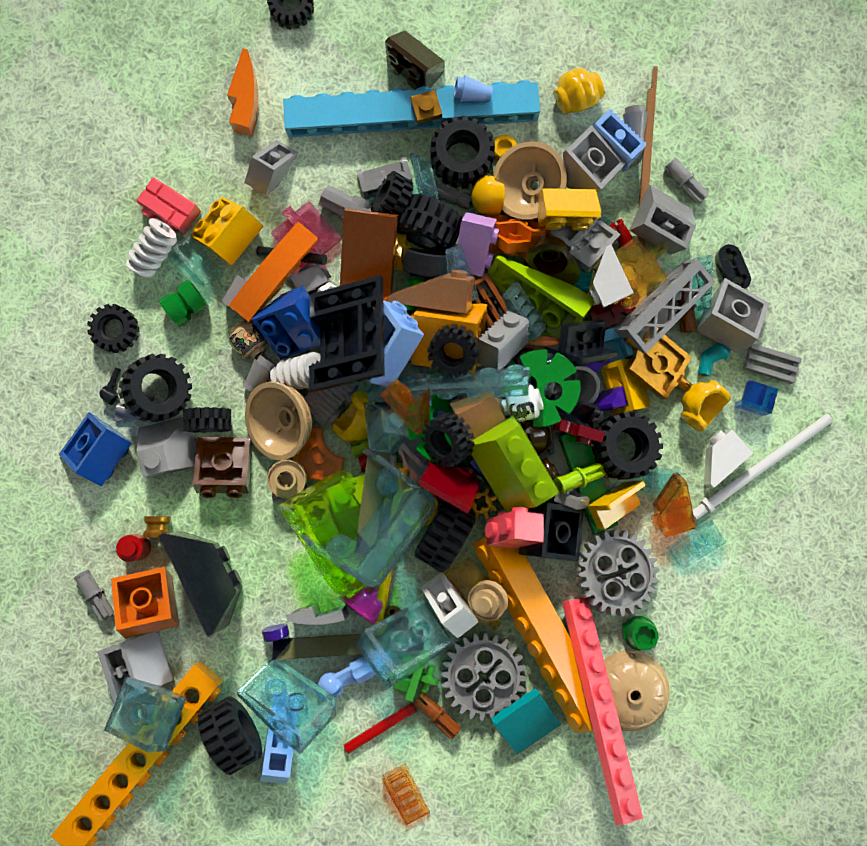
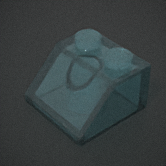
M126 677L104 731L146 752L166 751L187 697L162 686Z

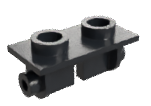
M553 393L551 398L549 396L545 397L553 401L559 399L562 393ZM583 400L574 407L571 413H567L558 406H555L562 420L593 429L592 420L598 418L601 414V409L596 404Z

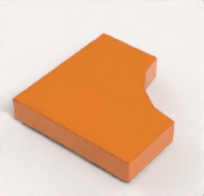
M312 427L307 443L291 460L297 461L304 467L307 479L340 483L344 458L334 455L327 448L324 441V429Z

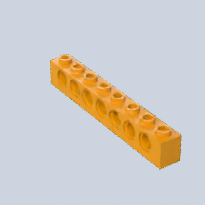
M201 661L194 664L52 833L51 837L61 846H94L98 841L95 835L100 829L106 831L116 819L113 815L119 807L123 810L134 797L131 794L136 786L142 788L152 776L149 770L154 764L159 767L169 756L166 750L172 743L177 745L187 734L184 728L189 722L194 725L198 721L199 713L203 712L201 708L207 701L212 703L222 692L219 686L224 681ZM190 689L198 692V702L192 701L189 698L188 692ZM173 710L181 714V722H175L172 719L171 712ZM154 732H159L163 735V743L155 741ZM137 753L145 756L146 764H140L137 761ZM119 775H124L127 778L128 785L120 783ZM101 796L109 799L110 806L103 805ZM83 818L91 821L92 828L85 826Z

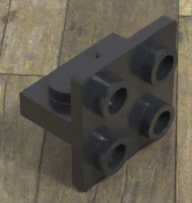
M599 319L561 325L559 344L545 346V350L548 353L554 354V356L556 353H560L568 360L573 361L572 364L576 366H588L589 362L605 363L607 359L618 356V351L604 347L606 321Z

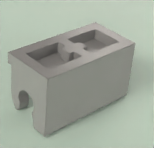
M406 157L401 158L399 162L363 172L361 169L356 170L365 200L374 197L375 193L378 192V187L382 185L384 178L386 179L387 175L391 174V171H396L413 182Z

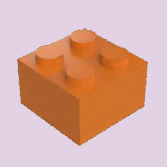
M166 567L111 578L116 631L124 638L179 626L173 577Z

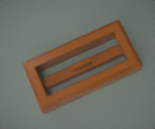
M486 273L483 277L474 280V287L477 288L484 302L488 304L487 307L497 322V320H500V315L482 287V282H485L503 314L510 310ZM473 290L472 302L474 304H482ZM487 313L486 325L488 328H491V325H494Z

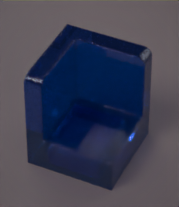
M749 380L746 382L742 399L735 402L734 407L761 416L772 414L779 389Z

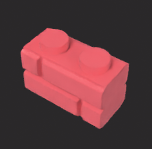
M155 177L149 181L146 189L137 198V203L142 208L140 212L149 219L158 218L175 233L179 232L183 236L201 213V210L195 203Z

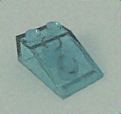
M427 597L365 629L356 645L384 688L388 689L458 641V638L442 625Z
M271 659L237 692V696L281 741L300 754L336 716L335 697L280 660Z

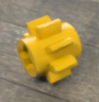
M487 488L484 494L479 489L477 490L469 510L476 512V519H479L481 514H484L485 518L488 519L490 518L489 513L492 510L498 511L494 507V502L498 498H491L489 496L491 489ZM486 497L485 502L489 505L480 511L477 501L478 499L483 500Z

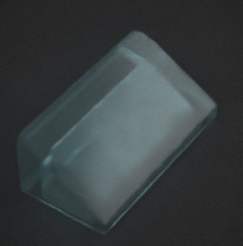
M411 152L410 159L419 194L438 200V191L431 163L418 154Z
M190 236L173 245L168 253V259L193 283L200 293L204 292L224 273Z

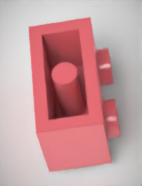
M524 507L511 508V512H498L497 516L487 519L485 526L487 546L516 549L543 542L544 514L530 513L528 508Z

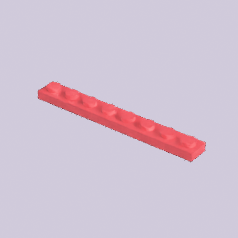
M589 598L571 599L562 602L615 824L624 825L643 819L591 606L588 605Z

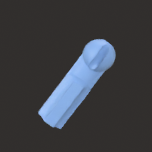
M390 653L364 654L351 661L349 667L337 673L328 672L322 675L318 681V691L324 698H337L345 687L354 682L361 684L395 666V662Z

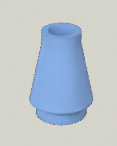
M466 75L464 77H457L453 98L459 99V102H490L493 86L483 84Z

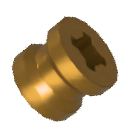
M144 516V522L146 523V530L143 532L144 538H159L160 534L170 532L168 524L171 522V516Z

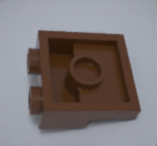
M198 437L192 484L196 493H200V496L204 498H213L216 496V493H226V496L230 498H240L242 493L249 494L252 444L250 437Z

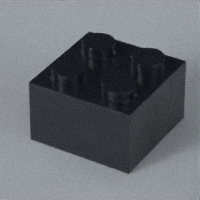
M545 502L537 507L528 508L530 513L544 514L543 542L520 547L519 554L578 562L584 509L577 510L569 506Z

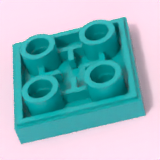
M536 688L525 693L519 700L509 707L502 709L491 718L495 727L517 755L561 725Z

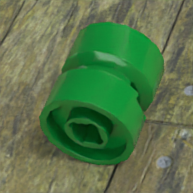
M189 279L177 287L176 293L169 292L159 299V303L178 327L191 319L192 313L199 314L209 307L208 303Z

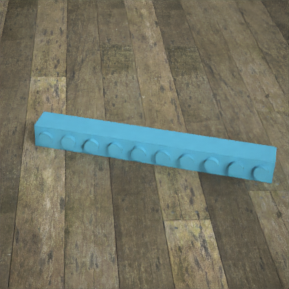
M522 80L516 84L495 82L488 85L493 86L490 102H459V99L453 98L455 87L453 85H446L439 89L419 87L416 90L408 91L400 88L393 89L390 92L370 90L362 94L343 92L340 95L332 96L325 93L317 94L315 97L293 95L290 98L283 99L285 130L288 138L441 128L444 121L451 123V118L456 116L457 120H462V116H468L467 120L472 121L473 118L478 119V125L482 123L488 125L538 121L540 114L538 82H530L528 80ZM436 90L442 118L417 124L411 104V96Z

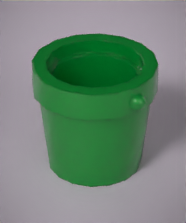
M633 616L622 623L623 639L632 649L638 651L650 650L658 643V631L650 619L643 616Z

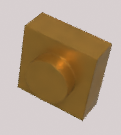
M436 90L411 96V104L417 124L442 118Z

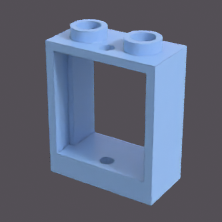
M383 300L384 342L393 327L396 331L384 349L385 376L369 379L368 381L392 388L424 334L418 328L417 321L406 312L407 308L397 301L390 303Z

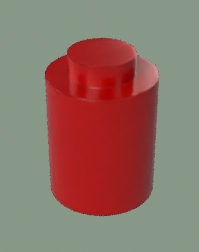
M141 534L123 536L116 544L118 557L126 562L143 560L151 551L150 540L144 538Z

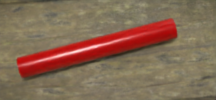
M409 703L345 743L343 746L346 752L350 754L417 712L413 703Z

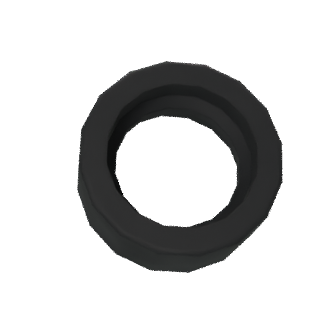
M408 248L404 254L403 270L422 276L439 277L451 273L454 255L434 250Z

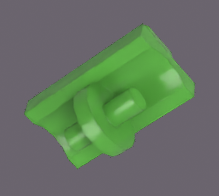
M409 651L403 654L400 665L414 670L411 678L397 673L392 689L404 694L405 700L413 702L419 680L422 681L420 691L428 693L430 684L438 685L439 679L433 676L435 666L428 664L426 673L422 672L428 651Z

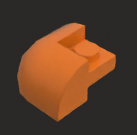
M508 214L483 215L497 219L495 228L499 229V235L496 245H491L490 252L492 254L519 255L526 260V254L529 249L535 246L540 236L546 234L547 237H550L549 234L552 231L546 230L545 226H538L537 219L528 222L514 219V217Z

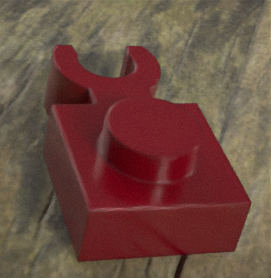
M630 296L619 300L618 303H613L604 308L601 303L594 305L589 310L588 315L591 320L599 319L606 321V330L621 323L620 315L629 316L636 307L626 309L623 306V302L630 299Z
M562 419L553 426V430L576 437L575 442L591 446L592 442L602 443L605 433Z

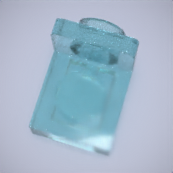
M656 467L649 470V474L643 476L642 481L646 485L645 493L679 496L681 470Z

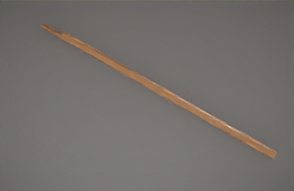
M654 66L652 69L651 89L647 91L646 111L648 116L644 135L646 146L642 153L639 206L650 182L658 66ZM636 235V243L638 245L635 248L634 273H636V258L644 257L645 239ZM632 290L631 307H634L639 302V295L636 291Z

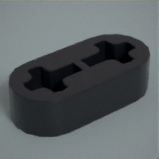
M732 244L721 247L716 253L715 260L723 280L726 278L733 282L736 276L742 277L744 281L740 283V287L746 289L751 283V275L741 251ZM726 252L727 254H733L734 258L731 259V263L728 259H723V256L726 254Z

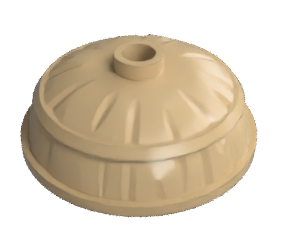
M537 141L519 143L507 150L498 160L492 175L497 177L496 181L503 183L505 187V200L502 210L508 215L521 220L538 219L539 193L542 189H566L567 170L563 159L552 147ZM538 181V182H539V187H538V189L533 190V189H532L533 183Z
M279 382L262 383L249 395L245 407V422L248 434L256 448L262 454L274 460H286L298 454L307 443L312 429V416L304 397L294 388Z
M631 650L616 652L604 659L621 730L639 731L657 722L666 710L670 695L669 682L662 667L650 656ZM635 690L639 691L638 699L632 700L631 693Z

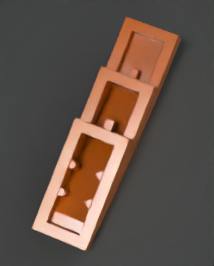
M297 222L263 260L231 301L229 307L250 323L252 318L284 287V282L301 265V260L318 243V238L300 222Z

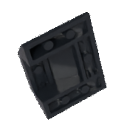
M378 275L310 294V318L321 326L320 363L309 366V391L312 393L385 376L383 277Z
M184 531L160 534L159 538L207 637L229 626L241 592L239 585L242 584L238 572L235 569L232 570L228 563L230 555L225 546L220 547L218 542Z

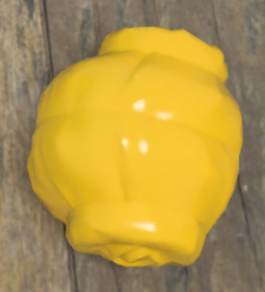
M574 68L571 71L565 72L559 78L557 88L553 94L558 108L564 115L593 107L605 96V90L598 73H590L584 68Z
M710 380L708 383H696L682 397L683 412L681 417L694 430L704 432L724 406L729 403L731 396L716 381Z
M354 392L351 396L352 402L350 406L332 424V430L346 442L360 441L370 437L375 398L367 392Z

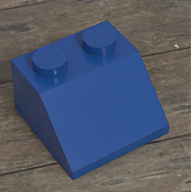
M88 412L59 455L76 474L102 487L104 482L113 475L114 468L119 461L127 455L132 442L97 416Z

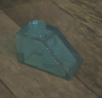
M366 402L364 410L369 450L394 454L409 437L405 413L391 406Z

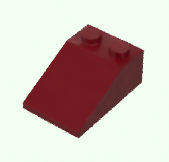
M429 460L418 479V485L468 514L481 480L476 477L478 472L466 465L462 469L456 465L443 467L441 464Z

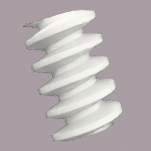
M154 218L149 220L151 227H144L143 232L145 235L141 234L138 236L139 242L133 244L134 250L128 251V257L131 260L126 261V265L130 270L145 278H151L155 275L156 270L161 266V262L165 260L166 254L171 251V246L175 245L177 241L176 233L167 224Z
M311 352L280 361L270 371L271 382H279L295 390L309 388V366L320 363V354Z

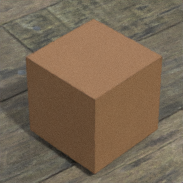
M485 384L450 402L454 413L458 414V419L462 417L465 420L464 426L469 424L470 429L468 433H473L474 438L470 439V441L506 420L504 417L505 409L497 395L494 396Z

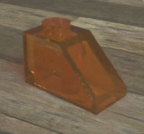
M678 472L673 473L652 504L654 514L651 515L653 526L656 530L659 529L666 538L696 529L687 481Z

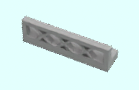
M698 259L683 261L615 329V332L620 338H630L642 353H647L709 290L715 281ZM698 273L705 283L699 289H692L693 276ZM679 291L685 292V303L681 307L675 306V295ZM661 309H668L667 321L664 324H657L658 312ZM643 327H651L650 339L644 343L637 333Z

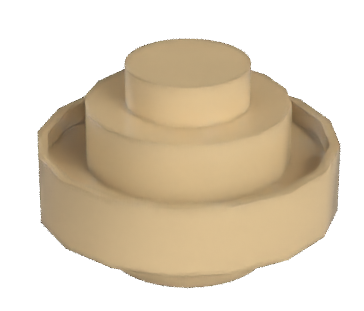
M291 459L275 463L269 469L267 475V484L271 492L283 499L299 495L305 489L307 483V473L304 467Z
M485 580L480 581L471 589L468 594V604L475 616L481 620L493 621L501 617L506 611L508 597L501 585L495 581Z

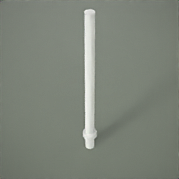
M825 414L712 497L701 500L702 504L690 512L692 517L698 520L706 513L711 514L715 511L714 507L833 422L832 417L829 414Z

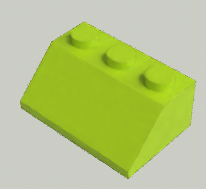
M513 416L472 440L475 442V445L471 448L473 450L471 455L505 511H511V508L514 507L534 508L559 494L558 489L525 432Z

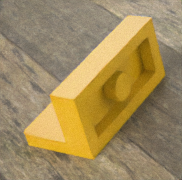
M631 358L620 359L608 363L601 368L606 390L619 386L624 388L627 404L623 407L611 409L613 416L651 406L646 387L625 370Z
M644 481L623 482L588 505L599 530H605L641 505L636 492L646 486Z

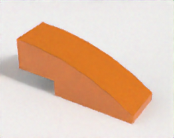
M243 48L227 94L231 105L234 106L229 123L233 131L253 137L259 106L258 85L249 52Z

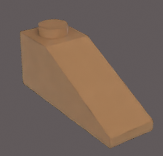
M451 270V273L394 292L387 296V302L397 301L404 305L467 313L472 307L475 277L467 276L468 272Z

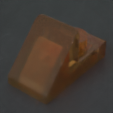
M395 379L380 394L417 436L423 431L430 417L429 387L414 398L408 387Z

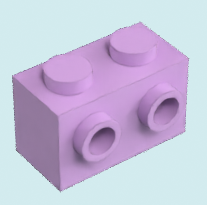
M466 212L461 221L452 270H462L469 274L483 277L486 268H491L494 254L490 253L491 245H496L499 235V229L495 228L497 219Z

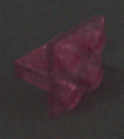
M310 201L305 203L296 212L291 206L286 208L282 212L286 220L271 232L272 236L279 243L293 226L300 222L318 238V243L309 251V253L325 255L341 241V236ZM301 262L299 267L302 268L312 263Z

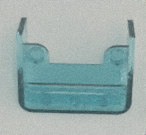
M365 448L362 453L382 467L376 476L375 486L386 498L360 532L357 541L341 534L331 538L324 547L305 533L301 535V538L312 549L366 586L376 587L383 583L433 513L435 499L428 491L380 455Z

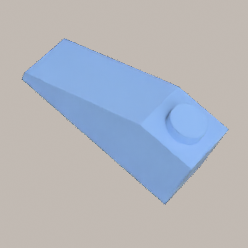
M273 692L261 766V782L287 784L290 778L300 695Z

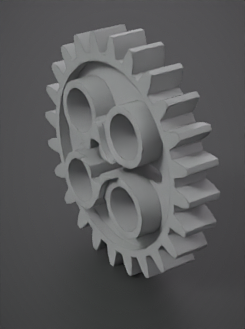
M614 529L610 530V533L607 531L601 532L600 537L592 536L593 544L584 543L587 552H579L583 562L575 563L576 566L581 568V572L575 573V576L582 577V581L577 584V587H585L586 589L581 596L591 597L588 605L595 606L598 604L597 611L604 612L606 610L607 615L614 616L616 612L617 616H624L625 611L627 614H634V607L636 609H643L641 601L651 602L647 594L656 593V590L651 586L652 583H659V580L653 577V573H657L660 570L652 567L657 558H649L648 556L653 549H644L646 541H637V534H630L628 536L627 530L618 533V530ZM623 549L628 553L626 562L621 558ZM600 557L605 562V566L602 571L598 567V560ZM637 564L636 569L618 573L616 577H607L599 582L597 581V577L616 572L618 568H628ZM632 575L636 578V585L634 587L630 584V577ZM608 583H610L613 586V593L611 596H609L606 592V587Z
M484 631L482 639H479L476 632H473V640L469 641L466 636H463L464 645L461 646L455 642L454 646L457 651H447L451 661L443 660L442 664L448 670L441 671V676L448 678V680L443 681L441 685L444 688H450L445 693V697L454 696L451 706L455 707L460 704L459 713L461 715L466 710H469L470 719L476 713H479L480 720L483 721L485 714L489 713L490 718H493L495 712H500L506 706L509 707L512 704V700L517 701L520 699L517 691L523 692L526 690L520 682L527 680V677L520 674V672L524 671L526 666L518 664L523 658L521 654L513 656L516 650L515 645L509 648L506 647L508 644L507 638H504L499 643L498 634L496 633L492 639H488V634ZM482 650L492 653V657L487 663H481L477 659L479 652ZM498 659L502 660L499 665L489 671V680L481 679L470 692L467 693L465 691L467 687L479 680V671L486 673ZM467 668L471 670L472 677L467 681L460 680L457 675L461 669ZM505 670L509 672V679L505 683H499L495 680L496 674L499 671ZM487 689L490 692V696L487 700L480 701L475 697L477 691Z

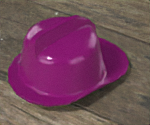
M357 585L345 596H339V599L359 616L375 625L377 624L376 620L383 608V603L376 596L378 591L375 587L369 590L362 585Z

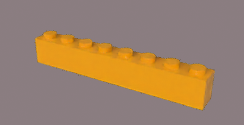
M486 536L473 543L476 555L486 568L490 581H495L506 591L508 597L507 609L514 620L515 627L524 638L529 653L537 662L542 677L549 684L555 701L562 708L568 725L575 733L591 732L593 729L571 638L525 555L519 554V548L487 546Z

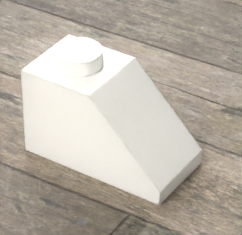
M612 245L605 248L592 283L594 289L590 290L595 304L601 303L603 308L633 294Z
M720 430L709 439L711 444L706 447L704 485L706 488L716 487L753 454L733 430L725 432Z
M440 572L421 587L442 625L456 638H459L479 622L470 610L467 602L444 573Z

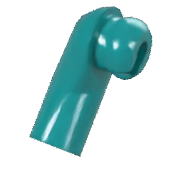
M715 344L703 351L697 374L710 377L713 363L722 359L726 360L730 356V349L723 344Z

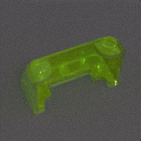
M339 470L287 499L279 505V508L330 588L335 593L350 599L398 563L400 558L396 553L398 552L396 544L390 538L386 540L384 537L379 536V534L376 539L377 547L374 556L355 553L360 509L362 507L353 494L356 492L354 486L357 485L355 478L349 471Z

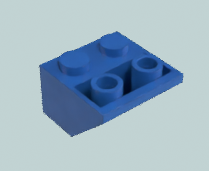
M303 286L281 294L252 318V322L280 360L320 346L321 326L310 318V296Z

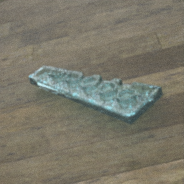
M512 365L505 370L484 368L474 374L468 372L464 376L462 373L459 378H455L454 373L451 378L442 376L439 373L430 374L426 378L416 379L415 376H406L401 378L400 381H395L392 388L372 383L367 391L368 402L426 400L434 394H437L441 399H452L459 393H464L467 395V398H478L479 394L484 392H493L494 397L528 396L531 380L530 367L523 368L522 365Z

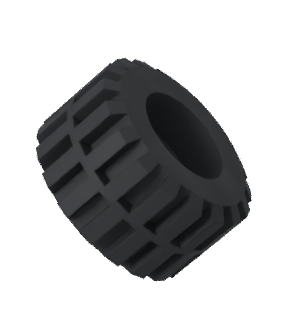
M457 116L452 117L451 123L444 121L441 129L437 128L435 130L434 137L431 140L430 159L432 169H435V175L438 178L442 177L443 183L447 185L450 181L454 188H457L458 184H462V189L468 188L469 183H472V186H474L478 178L486 176L487 172L490 173L494 159L495 141H492L493 135L491 131L486 132L487 126L484 123L478 125V119L467 120L468 116H462V120H457ZM457 143H466L476 150L477 156L469 162H457L448 155L447 151Z
M412 194L408 198V204L404 206L403 213H400L397 220V232L405 234L409 242L421 248L451 253L459 237L463 217L452 207L435 198L421 194Z
M149 354L136 360L123 372L121 376L123 379L119 382V388L122 390L119 396L120 399L125 401L122 405L125 409L129 408L131 410L130 414L132 416H138L142 421L158 422L178 415L181 410L185 409L187 406L186 401L190 400L192 395L188 393L192 389V383L187 381L191 377L189 372L185 374L182 370L185 366L182 363L177 365L175 363L177 359L173 357L166 358V354H159L157 356ZM147 374H157L166 381L168 396L163 403L151 402L144 395L142 381Z
M624 412L608 417V419L599 423L600 427L595 428L605 433L602 443L592 442L594 444L592 451L595 454L596 462L603 465L605 473H608V477L618 478V480L639 478L649 474V470L656 468L657 463L655 461L661 460L662 454L659 453V450L663 449V443H659V438H662L661 432L656 433L657 425L655 423H648L650 418L647 416L640 417V413ZM622 431L629 434L635 443V454L630 461L623 459L617 450V438Z
M444 501L415 549V557L441 573L448 570L476 522V515L470 511L467 514L449 502Z
M229 696L199 713L198 729L203 745L215 765L225 774L232 775L261 758L262 745L257 728L247 710L234 697Z

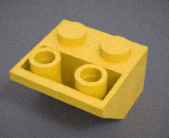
M542 189L539 193L538 226H545L546 230H561V226H571L573 231H585L601 217V208L596 190Z
M221 196L220 199L211 204L207 215L195 224L194 231L190 236L222 261L232 266L264 226L243 206Z

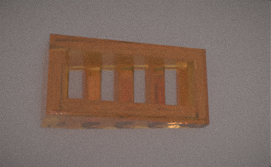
M407 763L382 775V781L406 825L430 813ZM405 777V782L394 787L393 782ZM408 786L411 788V790L400 796L397 793ZM413 795L415 796V800L405 805L402 804L401 801ZM418 804L420 805L421 809L410 815L407 814L406 810Z

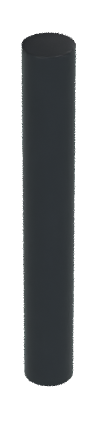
M258 246L256 254L257 256L267 257L274 248ZM308 253L301 262L326 265L327 255Z

